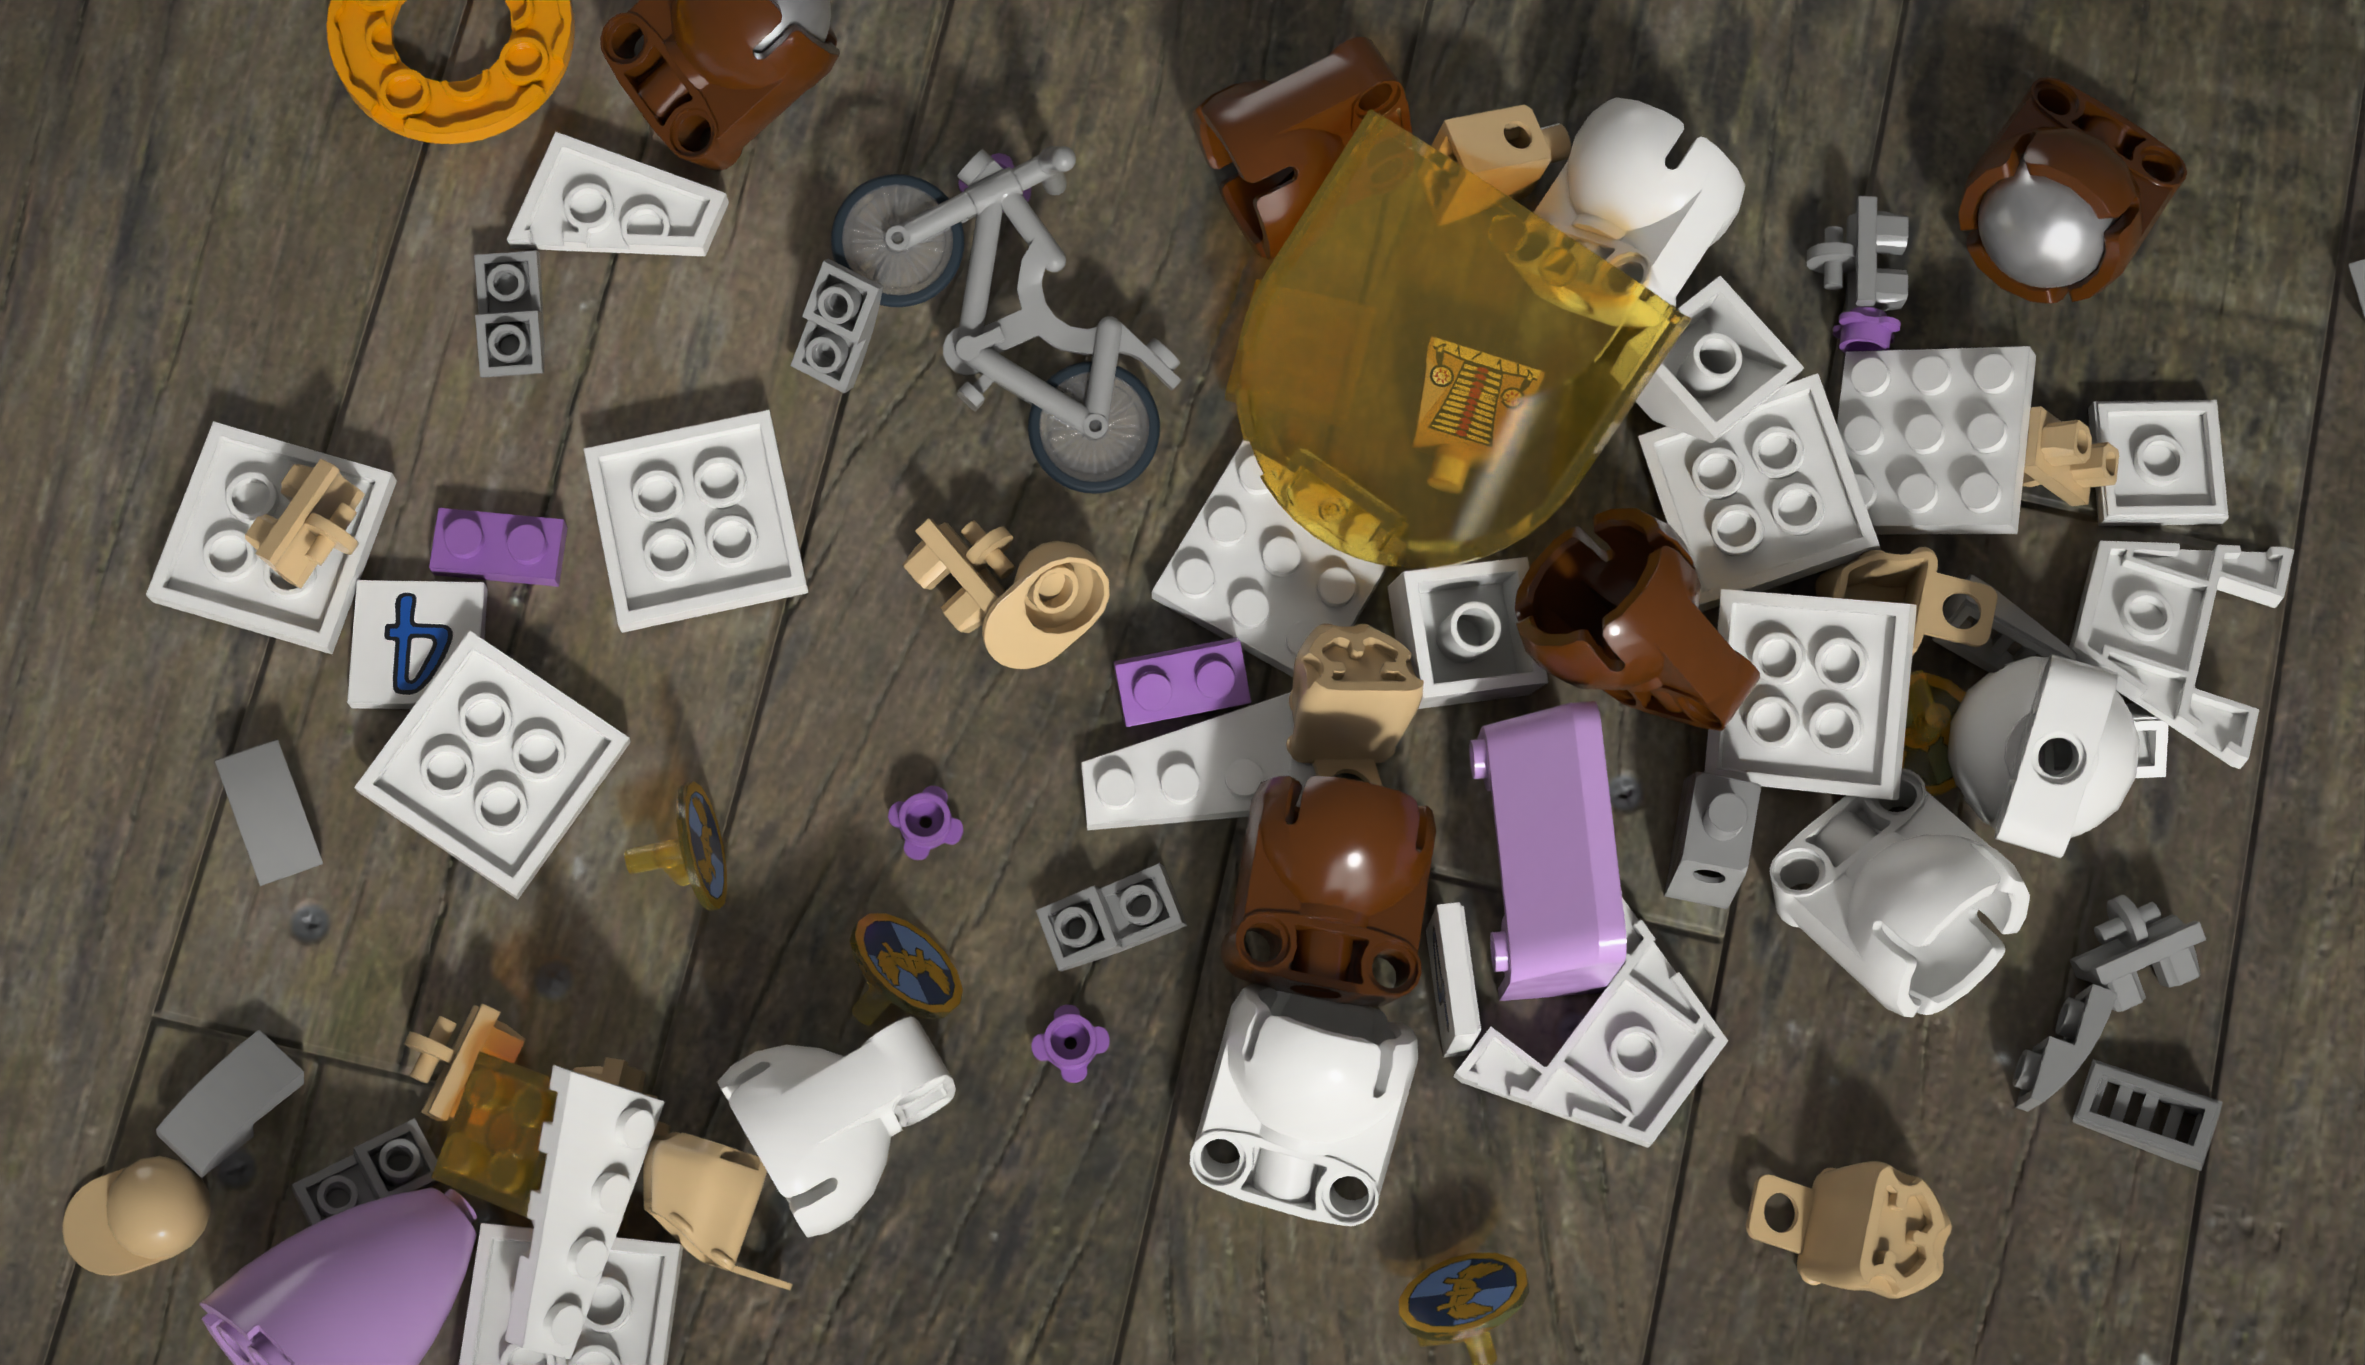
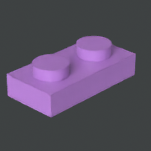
M438 508L429 569L433 575L559 587L568 527L564 519Z
M1238 637L1113 661L1126 727L1251 703L1242 647Z

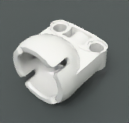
M1613 98L1602 104L1588 116L1574 138L1569 160L1528 222L1518 227L1510 236L1506 245V255L1533 291L1554 305L1611 326L1641 332L1650 331L1652 328L1656 329L1671 317L1676 307V296L1708 247L1720 239L1738 214L1745 183L1737 167L1715 144L1705 137H1698L1692 143L1677 168L1674 170L1668 169L1665 166V158L1684 130V124L1681 120L1663 110L1637 100Z
M2051 654L2049 657L2030 656L2004 664L2005 668L1995 673L1989 672L1968 689L1950 722L1947 759L1955 785L1961 789L1965 797L1964 800L1977 816L1995 830V839L2061 858L2070 838L2082 835L2097 827L2120 808L2137 775L2140 739L2132 714L2124 699L2116 691L2117 672ZM2056 737L2065 738L2072 746V763L2062 773H2045L2038 761L2040 748L2050 739Z
M1903 768L1899 800L1846 795L1793 838L1776 855L1770 866L1776 911L1780 918L1793 927L1801 928L1866 988L1886 1009L1904 1017L1913 1018L1916 1012L1923 1015H1931L1944 1010L1969 993L1993 970L2003 957L2005 945L1996 934L1979 920L1977 916L1978 910L1992 921L2001 934L2017 933L2024 923L2030 900V894L2016 867L1927 792L1925 783L1918 774ZM1900 806L1909 808L1902 812L1888 811ZM1807 883L1813 885L1805 890L1790 889L1797 884Z
M1255 983L1245 987L1231 1006L1196 1138L1190 1152V1165L1193 1174L1201 1183L1243 1201L1305 1219L1343 1226H1355L1364 1223L1373 1216L1378 1206L1379 1196L1418 1062L1417 1037L1412 1028L1404 1023L1388 1022L1386 1015L1382 1011L1371 1006L1335 1003L1276 991ZM1215 1139H1225L1233 1143L1238 1149L1240 1158L1229 1164L1219 1163L1210 1157L1206 1144ZM1354 1176L1362 1180L1367 1186L1368 1194L1358 1200H1347L1335 1191L1333 1183L1341 1177Z
M912 1016L899 1020L869 1038L861 1048L845 1057L821 1048L783 1045L750 1054L733 1064L717 1081L726 1099L729 1100L730 1107L778 1191L785 1196L793 1216L807 1238L829 1233L851 1220L874 1194L887 1163L891 1137L902 1131V1127L913 1125L940 1110L954 1098L956 1091L953 1078L920 1022Z

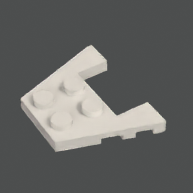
M2100 541L2092 553L2069 648L2077 653L2076 661L2117 672L2116 690L2228 765L2241 769L2249 759L2259 709L2195 688L2216 591L2220 590L2276 608L2285 595L2294 550L2287 547L2271 546L2267 552H2242L2240 545H2217L2214 550L2180 549L2179 543Z
M1622 897L1626 927V960L1620 971L1550 1064L1544 1067L1490 1026L1453 1077L1461 1083L1649 1148L1727 1044L1728 1039L1680 972L1676 973L1655 944V937L1643 920L1639 921Z

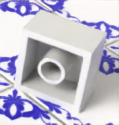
M1528 557L1403 571L1387 586L1395 638L1412 653L1411 663L1413 671L1417 678L1424 680L1423 696L1418 709L1527 696L1548 683L1547 672L1539 667L1525 651L1515 624L1518 622L1515 615L1516 593L1529 569Z

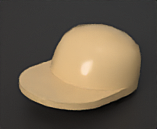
M1063 541L1043 543L1027 553L1019 564L1014 584L992 604L984 619L982 627L983 641L994 660L1014 669H1030L1044 665L1056 658L1093 626L1103 614L1110 596L1109 579L1093 554L1077 544Z
M163 1156L142 1158L126 1168L90 1181L74 1195L69 1202L63 1219L64 1243L72 1258L81 1267L99 1275H124L164 1261L191 1247L204 1232L211 1212L209 1190L203 1179L182 1161Z

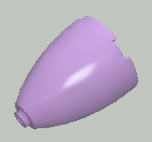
M435 1188L398 1193L357 1205L321 1220L285 1239L244 1266L199 1303L207 1312L202 1321L219 1347L234 1365H419L449 1315L466 1275L476 1239V1232L471 1223L477 1219V1215L470 1204L453 1189H449L443 1194Z

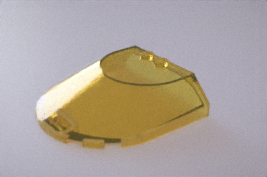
M1371 109L1363 118L1268 268L1254 293L1246 313L1238 343V349L1243 351L1241 389H1235L1237 413L1243 439L1250 442L1257 463L1263 472V475L1260 477L1277 503L1295 522L1332 548L1357 559L1375 564L1408 569H1429L1464 564L1501 551L1526 537L1547 521L1566 502L1692 318L1653 290L1446 154Z

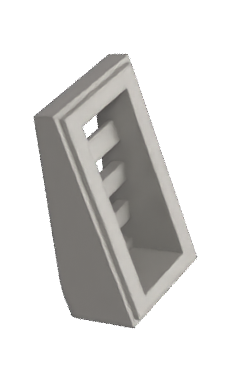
M1969 574L1965 579L1989 585L1972 574ZM1996 589L1994 590L1997 593L1998 599L1992 628L1999 633L1993 640L1989 638L1985 645L1972 647L1932 637V641L1991 673L2005 668L2004 664L2036 656V654L2042 657H2049L2051 654L2075 661L2077 659L2076 652ZM1953 594L1943 606V615L1952 626L1967 629L1978 622L1980 610L1976 601L1970 596ZM1969 615L1975 618L1973 623L1967 620ZM2016 641L2023 646L2013 656L2007 652V649Z
M2093 1059L2073 1117V1123L2170 1161L2202 1171L2223 1102ZM2107 1082L2120 1086L2110 1118L2097 1114ZM2133 1092L2145 1096L2136 1126L2123 1123ZM2159 1102L2171 1106L2162 1135L2149 1131ZM2184 1112L2197 1116L2188 1144L2175 1140Z

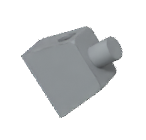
M1695 772L1684 779L1664 897L1728 909L1747 872L1761 792L1760 784L1704 772ZM1713 870L1719 872L1720 876L1706 877L1695 871Z

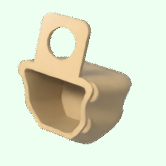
M1918 547L1910 554L1904 555L1885 553L1882 550H1869L1861 554L1857 559L1826 570L1817 578L1815 583L1817 597L1917 605L1912 656L1921 644L1923 635L1972 647L1985 645L1990 638L1998 599L1996 591L1989 585L1937 573L1938 559L1934 551L1927 547ZM1953 594L1970 596L1979 606L1980 617L1978 622L1967 629L1952 626L1943 615L1944 601Z
M1332 624L1317 626L1303 642L1294 662L1293 689L1289 696L1294 729L1293 735L1286 742L1287 750L1292 758L1301 763H1312L1316 776L1335 777L1341 773H1350L1360 777L1364 782L1383 786L1375 763L1385 762L1394 755L1396 746L1416 714L1423 696L1424 680L1417 678L1413 671L1411 663L1412 653L1393 637L1367 624L1349 627Z
M675 1131L653 1139L644 1158V1209L684 1249L698 1260L708 1265L791 1291L793 1285L791 1283L735 1266L767 1174V1170L759 1156L704 1138Z
M1879 1161L1863 1162L1837 1169L1826 1168L1816 1176L1812 1189L1773 1175H1761L1754 1184L1746 1221V1231L1752 1239L1798 1254L1797 1270L1806 1283L1810 1285L1823 1283L1846 1290L1871 1291L1891 1299L1902 1298L1918 1292L1934 1283L1942 1275L1944 1247L1952 1228L1945 1208L1926 1181L1920 1177L1902 1173L1891 1165ZM1776 1193L1786 1195L1791 1200L1795 1211L1792 1225L1788 1230L1781 1233L1769 1227L1764 1215L1767 1200Z

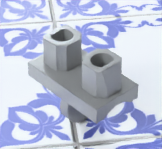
M1858 196L1856 213L1849 215L1847 218L1846 243H1843V228L1831 226L1825 229V243L1814 245L1807 250V267L1815 272L1824 273L1825 289H1841L1843 273H1846L1845 312H1850L1857 307H1873L1882 311L1899 310L1903 307L1908 297L1907 270L1877 268V254L1902 255L1908 241V216L1877 211V197Z
M2119 895L2107 902L2109 921L2094 927L2095 936L2102 945L2070 959L2077 978L2118 992L2112 1010L2121 1012L2142 1003L2146 999L2136 971L2151 964L2159 984L2169 988L2183 985L2200 977L2201 974L2194 945L2205 941L2206 937L2198 921L2194 920L2184 924L2177 915L2173 914L2161 919L2159 908L2154 902L2137 908L2127 896Z

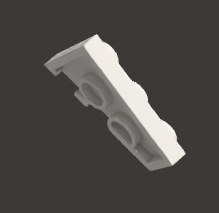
M555 132L508 235L507 241L511 249L706 256L729 201L727 194Z

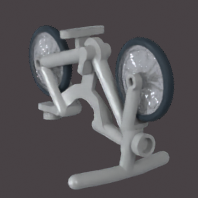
M1066 146L1046 147L1040 155L1012 169L1010 167L1003 169L982 149L957 175L968 188L950 199L930 182L905 174L879 176L868 180L854 189L843 201L834 218L831 231L834 262L882 285L883 291L880 302L882 306L909 307L930 300L944 290L954 278L962 261L964 252V230L962 223L976 217L959 327L953 329L947 335L943 344L945 362L955 373L963 376H972L978 373L982 375L973 385L967 381L958 390L957 396L974 412L977 411L985 401V397L982 394L993 383L998 384L1031 404L1028 418V436L1033 454L1042 469L1053 480L1071 490L1091 494L1107 493L1130 484L1144 472L1153 459L1159 443V413L1151 393L1140 379L1128 370L1117 366L1118 354L1128 355L1139 360L1171 391L1182 381L1173 372L1179 366L1180 361L1165 345L1154 337L1145 346L1128 328L1113 316L1102 318L1097 327L1094 328L1071 327L1056 318L1046 304L1042 289L1045 269L1050 272L1062 270L1066 264V256L1024 198L1023 191L1041 182L1048 194L1060 195L1067 187L1064 172L1071 170L1076 163V156L1071 148ZM1004 211L1029 246L1021 260L1017 285L1021 310L984 326L1002 212ZM1039 336L1048 344L1061 351L1092 356L1091 361L1065 367L1045 382L999 353Z

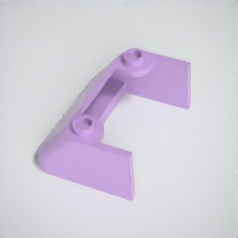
M1596 701L1567 703L1484 725L1481 727L1477 740H1470L1469 756L1473 779L1483 778L1486 790L1491 791L1505 913L1502 919L1501 931L1491 932L1490 934L1494 972L1504 971L1505 974L1498 988L1499 1001L1602 993L1624 964L1627 943L1603 733L1598 705Z

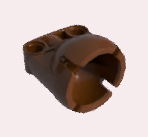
M1355 37L1346 40L1337 46L1329 56L1276 82L1256 80L1232 84L1207 97L1193 111L1195 131L1207 165L1213 169H1221L1232 162L1235 164L1238 173L1223 180L1219 185V192L1251 247L1259 256L1268 260L1286 258L1311 246L1333 224L1339 210L1371 194L1377 195L1392 191L1409 177L1413 169L1414 142L1409 105L1404 89L1372 40L1366 37Z
M1638 508L1609 509L1593 516L1594 533L1608 543L1611 547L1610 550L1600 549L1580 527H1572L1555 538L1531 564L1516 593L1515 615L1518 622L1515 624L1528 655L1539 667L1579 689H1601L1620 703L1631 708L1696 727L1717 731L1724 730L1759 681L1760 672L1746 657L1729 645L1698 609L1701 584L1687 546L1676 531L1667 523Z
M1279 776L1261 782L1250 804L1231 927L1221 944V958L1226 969L1233 976L1247 982L1266 986L1277 991L1341 1004L1382 1007L1410 993L1418 984L1422 974L1418 949L1436 837L1433 810L1428 806H1418L1412 796L1401 791L1369 782L1331 776H1313L1309 778L1302 792L1300 807H1297L1296 804L1303 788L1298 780L1290 776ZM1246 932L1259 933L1267 940L1270 946V956L1267 962L1255 960L1247 953L1244 947ZM1374 958L1387 960L1393 966L1396 973L1394 988L1382 986L1375 979L1372 972Z

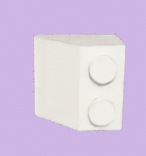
M1719 276L1676 309L1663 325L1656 329L1652 328L1635 341L1621 359L1612 376L1653 421L1713 443L1800 374L1804 367L1730 285Z

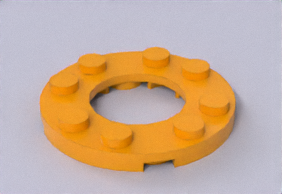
M330 0L327 15V41L334 67L346 91L365 114L378 124L399 135L422 142L435 144L469 143L498 135L521 123L538 110L559 85L566 72L574 45L575 21L571 0H504L511 13L512 33L508 43L502 48L499 59L489 69L482 70L481 74L468 80L454 82L444 80L439 82L425 78L419 72L411 70L401 61L394 48L393 26L401 6L407 0Z

